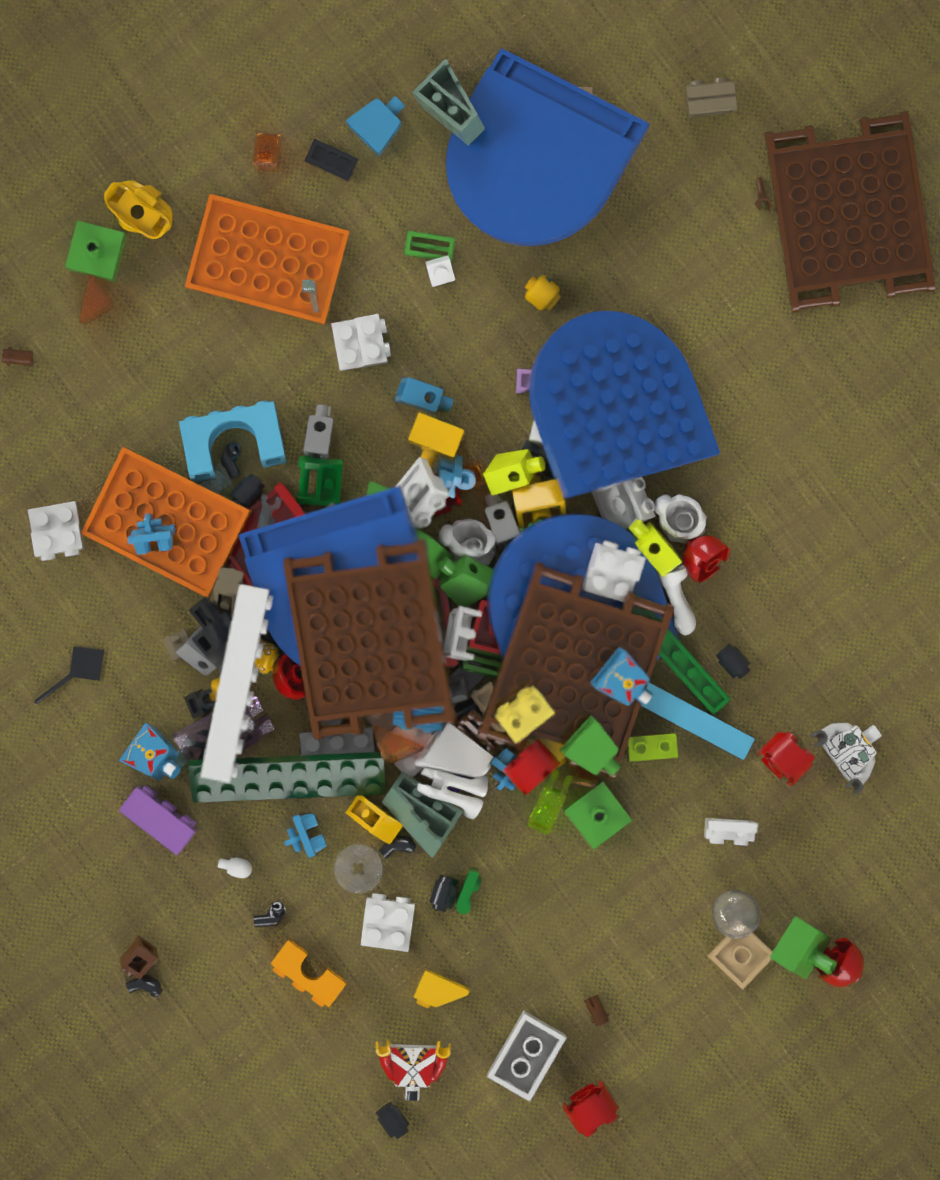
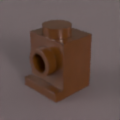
M138 935L134 943L121 956V969L127 975H134L140 980L158 959L157 948Z

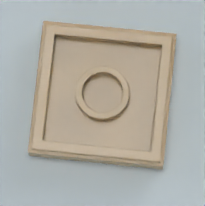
M740 921L707 956L743 990L772 960L769 957L773 951Z

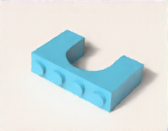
M260 401L254 406L249 407L236 406L231 411H213L207 416H190L185 418L184 421H179L191 481L200 482L216 478L212 459V445L218 435L232 428L245 429L256 437L263 468L287 463L274 401Z

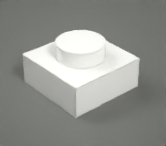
M449 256L425 262L432 287L455 281Z

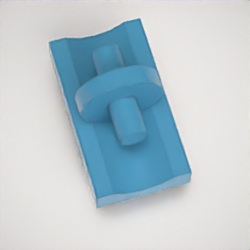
M455 455L453 461L441 457L437 467L438 477L442 478L446 489H448V497L451 498L455 497L456 486L462 490H468L476 482L475 474L472 471L462 470L463 457Z
M147 513L144 515V521L137 522L138 529L132 530L131 536L127 537L129 544H134L138 555L149 553L151 551L150 541L157 540L159 551L171 550L173 547V535L176 532L175 524L162 526L161 519H153L152 514Z
M506 748L498 757L495 756L492 759L491 764L504 772L503 770L515 759L516 755ZM497 771L493 775V778L500 782L496 788L499 791L504 786L511 791L515 788L516 785L506 775L503 776Z
M314 813L303 816L298 814L292 817L299 835L296 836L294 828L288 829L287 833L290 839L284 841L285 846L292 844L295 852L302 850L299 843L301 840L308 858L315 856L316 852L327 846L322 834L310 838L307 832L308 829L318 826Z

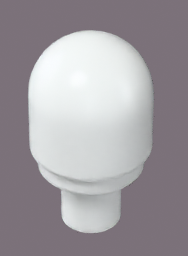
M231 857L230 860L220 858L218 868L226 869L227 874L233 877L246 878L252 872L251 863L242 858Z

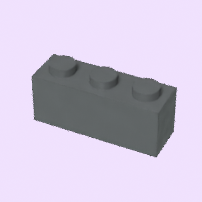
M363 727V733L359 735H354L353 733L324 736L323 739L316 740L312 732L300 733L301 755L375 752L373 727Z

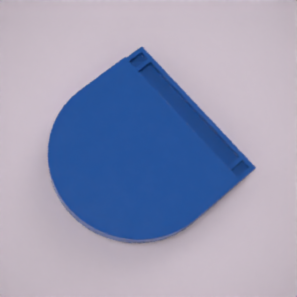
M501 48L469 99L485 130L469 146L455 134H451L446 157L449 187L463 214L488 236L501 242L519 246H539L554 243L578 232L600 212L650 125L648 122Z
M616 311L587 313L561 326L547 339L538 352L530 375L529 398L531 410L553 475L557 477L564 499L720 454L688 363L671 339L651 323L639 317Z
M401 485L239 534L253 587L270 590L269 595L273 596L271 610H266L264 618L268 620L267 628L283 652L300 666L283 566L284 558L293 557L294 559L321 556L325 552H332L335 560V571L378 565L377 545L385 544L388 547L416 543L418 540ZM417 553L388 556V563L418 560ZM324 565L295 569L296 576L325 572Z
M581 513L561 514L543 519L516 536L497 561L488 588V617L502 661L536 562L543 563L544 567L572 576L575 574L583 576L584 582L595 543L603 545L605 540L618 544L617 549L626 551L627 547L639 550L635 544L637 539L627 530L609 520ZM646 558L640 579L635 582L633 593L638 594L640 598L665 605L667 601L656 569ZM541 576L539 582L570 592L571 585ZM582 586L578 594L579 596L616 608L623 606L622 601L584 591ZM655 613L656 616L661 620L662 615ZM671 617L668 629L679 640L673 619Z

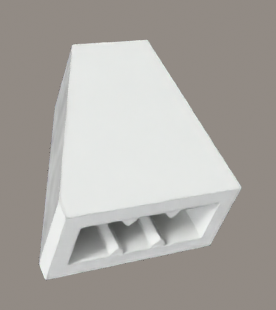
M443 723L442 730L434 732L414 764L423 768H433L451 774L474 778L484 776L488 772L493 756L453 725Z

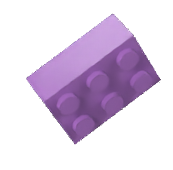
M149 785L136 787L119 811L178 855L198 831V828L195 827L197 822L186 814L183 816L176 812L177 807L167 799L161 801L156 797L158 792Z

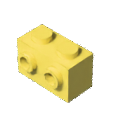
M534 686L530 689L526 687L517 694L518 698L511 704L507 702L497 710L498 714L495 715L496 719L515 743L519 742L554 714V711Z

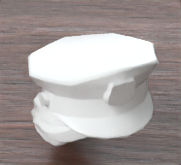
M665 494L656 499L654 511L659 515L660 528L670 541L686 544L690 539H697L704 534L707 516L697 501L681 494L672 498Z
M457 520L452 526L444 525L439 532L440 543L444 546H449L448 550L453 555V562L464 555H468L487 566L496 554V546L494 545L496 539L493 532L477 520Z

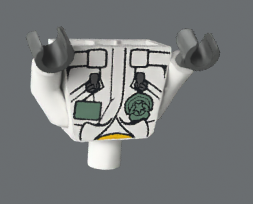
M847 722L832 723L819 731L811 733L810 738L814 736L818 738V743L814 746L822 745L845 779L850 781L845 784V789L853 786L855 792L852 794L853 796L861 792L863 784L870 777L876 762L874 756L877 752L871 744L882 736L878 729L872 725L862 732L857 725L852 726Z

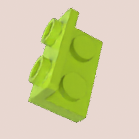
M676 734L630 737L628 740L629 751H627L628 761L678 758Z

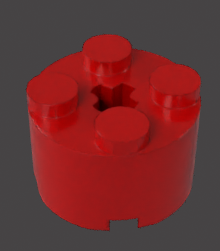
M777 732L757 754L758 756H764L761 761L779 779L784 776L788 779L786 784L792 787L813 766L812 761L815 757L807 749L802 750L796 744L798 740L790 732Z
M536 739L503 771L526 796L556 769L561 762L542 741Z
M598 1081V1086L591 1083L581 1088L570 1097L572 1102L569 1105L565 1102L562 1106L563 1111L579 1134H584L585 1137L593 1135L598 1130L597 1127L602 1124H610L618 1118L616 1112L619 1106L603 1081Z

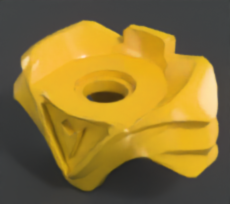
M136 181L113 182L105 191V203L108 209L116 216L123 229L140 233L150 239H157L162 237L171 228V207L160 198L162 194L154 186H143ZM135 205H140L144 209V215L140 219L132 216L131 210Z

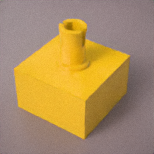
M418 413L408 442L423 450L420 458L426 459L430 468H432L436 456L440 455L454 460L463 438L464 430Z
M535 474L528 485L512 489L519 528L524 527L526 529L529 527L528 524L537 523V520L540 518L543 520L555 515L566 514L564 497L557 479L541 482V476Z

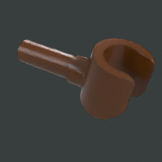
M762 177L756 178L759 197L756 201V208L761 211L760 202L766 200L769 210L771 208V201L766 198Z

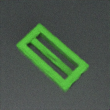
M408 230L404 255L431 260L444 257L443 255L410 250L411 246L447 252L452 263L456 238ZM415 237L450 243L449 247L414 242L411 239Z
M467 645L466 653L502 661L501 655L468 647ZM474 656L473 660L462 661L461 670L497 679L498 671L470 665L468 661L499 669L502 663Z

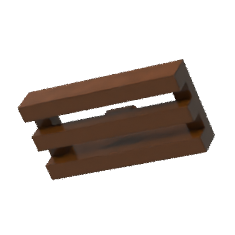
M475 710L455 723V727L487 752L490 749L494 751L497 744L500 746L504 744L497 740L490 741L487 737L485 739L480 738L486 744L484 745L464 726L465 724L477 736L478 727L470 720L473 719L480 726L483 718Z

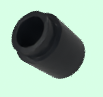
M250 474L248 477H244L230 493L233 497L231 501L249 509L263 493L262 489L265 485L253 474Z
M730 643L716 655L719 659L718 663L733 679L736 676L741 679L751 670L748 667L751 662L736 646L733 647Z
M440 875L439 879L435 880L429 900L430 903H433V909L446 912L447 908L452 909L459 888L457 886V879Z
M391 1101L375 1112L378 1116V1122L390 1138L395 1136L396 1139H399L409 1131L407 1126L410 1123L398 1106H394Z

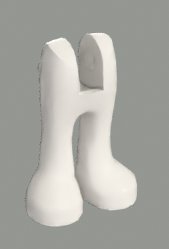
M679 564L664 577L659 573V578L666 589L671 605L674 606V626L679 633L688 635L694 631L696 620L681 587V581L687 577V571L683 564Z
M424 767L421 774L432 778L433 782L431 786L418 783L417 791L430 798L459 806L463 809L464 816L469 819H475L483 806V801L475 797L455 793L448 790L447 787H456L484 797L488 789V777L484 775L468 779L446 771Z

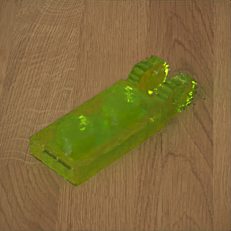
M555 769L552 771L547 784L544 785L526 825L546 835H549L573 778L567 775L561 790L552 787L557 780L559 772Z

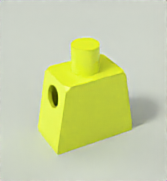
M528 449L496 454L483 475L491 495H496L528 485L536 472L545 470V462L541 456L533 458Z
M638 519L630 525L629 529L637 539L635 542L636 546L663 577L682 562L673 546L651 522L645 525Z

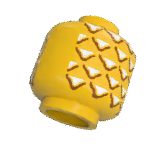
M260 639V643L264 644L261 658H256L255 667L259 668L258 672L268 674L270 671L273 672V668L279 658H281V654H279L277 646Z

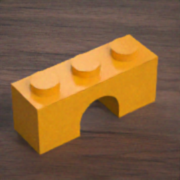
M289 938L271 962V965L274 966L272 970L282 978L287 976L293 980L292 985L299 991L304 992L306 990L312 994L313 997L311 999L319 1006L323 1007L326 1005L330 1007L347 984V981L329 967L319 977L312 978L307 976L303 972L302 962L309 952Z

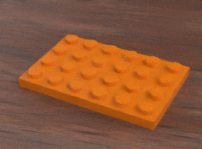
M209 194L185 288L325 325L350 231Z
M122 447L81 534L210 598L219 570L225 567L239 538V534H241L249 518L251 510L126 447ZM147 513H151L153 519H161L162 526L175 524L176 532L173 535V547L171 550L159 551L157 540L150 541L151 551L149 553L138 555L134 544H129L127 537L131 536L132 530L138 529L137 522L144 521V515Z

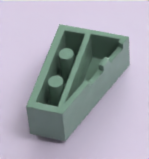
M447 59L412 92L421 108L468 146L485 130L483 123Z
M402 771L382 803L427 854L433 858L463 811L449 802L430 798L417 791L419 782Z

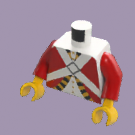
M386 1040L387 1045L384 1047L379 1046L378 1041H376V1053L379 1055L383 1071L389 1080L395 1082V1086L405 1087V1100L408 1101L420 1100V1087H430V1082L438 1080L446 1068L447 1059L451 1051V1043H449L447 1048L440 1047L441 1041H438L437 1045L391 1044L390 1046V1041Z

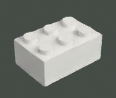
M523 1010L489 1069L487 1077L530 1101L563 1045L566 1035Z

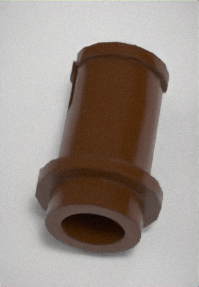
M11 347L3 349L2 363H7V366H10V364L32 366L33 351L13 350Z
M598 994L584 1000L593 1018L592 1024L595 1023L596 1027L609 1022L608 1016L610 1015L609 1013L606 1014Z

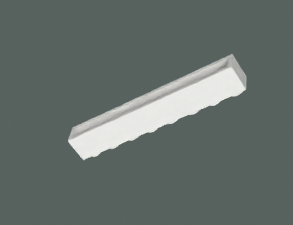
M239 585L201 772L202 778L230 783L232 778H237L239 764L235 763L236 756L242 753L244 740L240 739L241 731L247 729L249 716L245 715L246 707L251 706L254 692L250 691L251 682H256L259 668L255 667L256 658H261L264 645L260 643L261 634H266L268 620L264 619L266 610H271L273 596L269 595L270 590Z

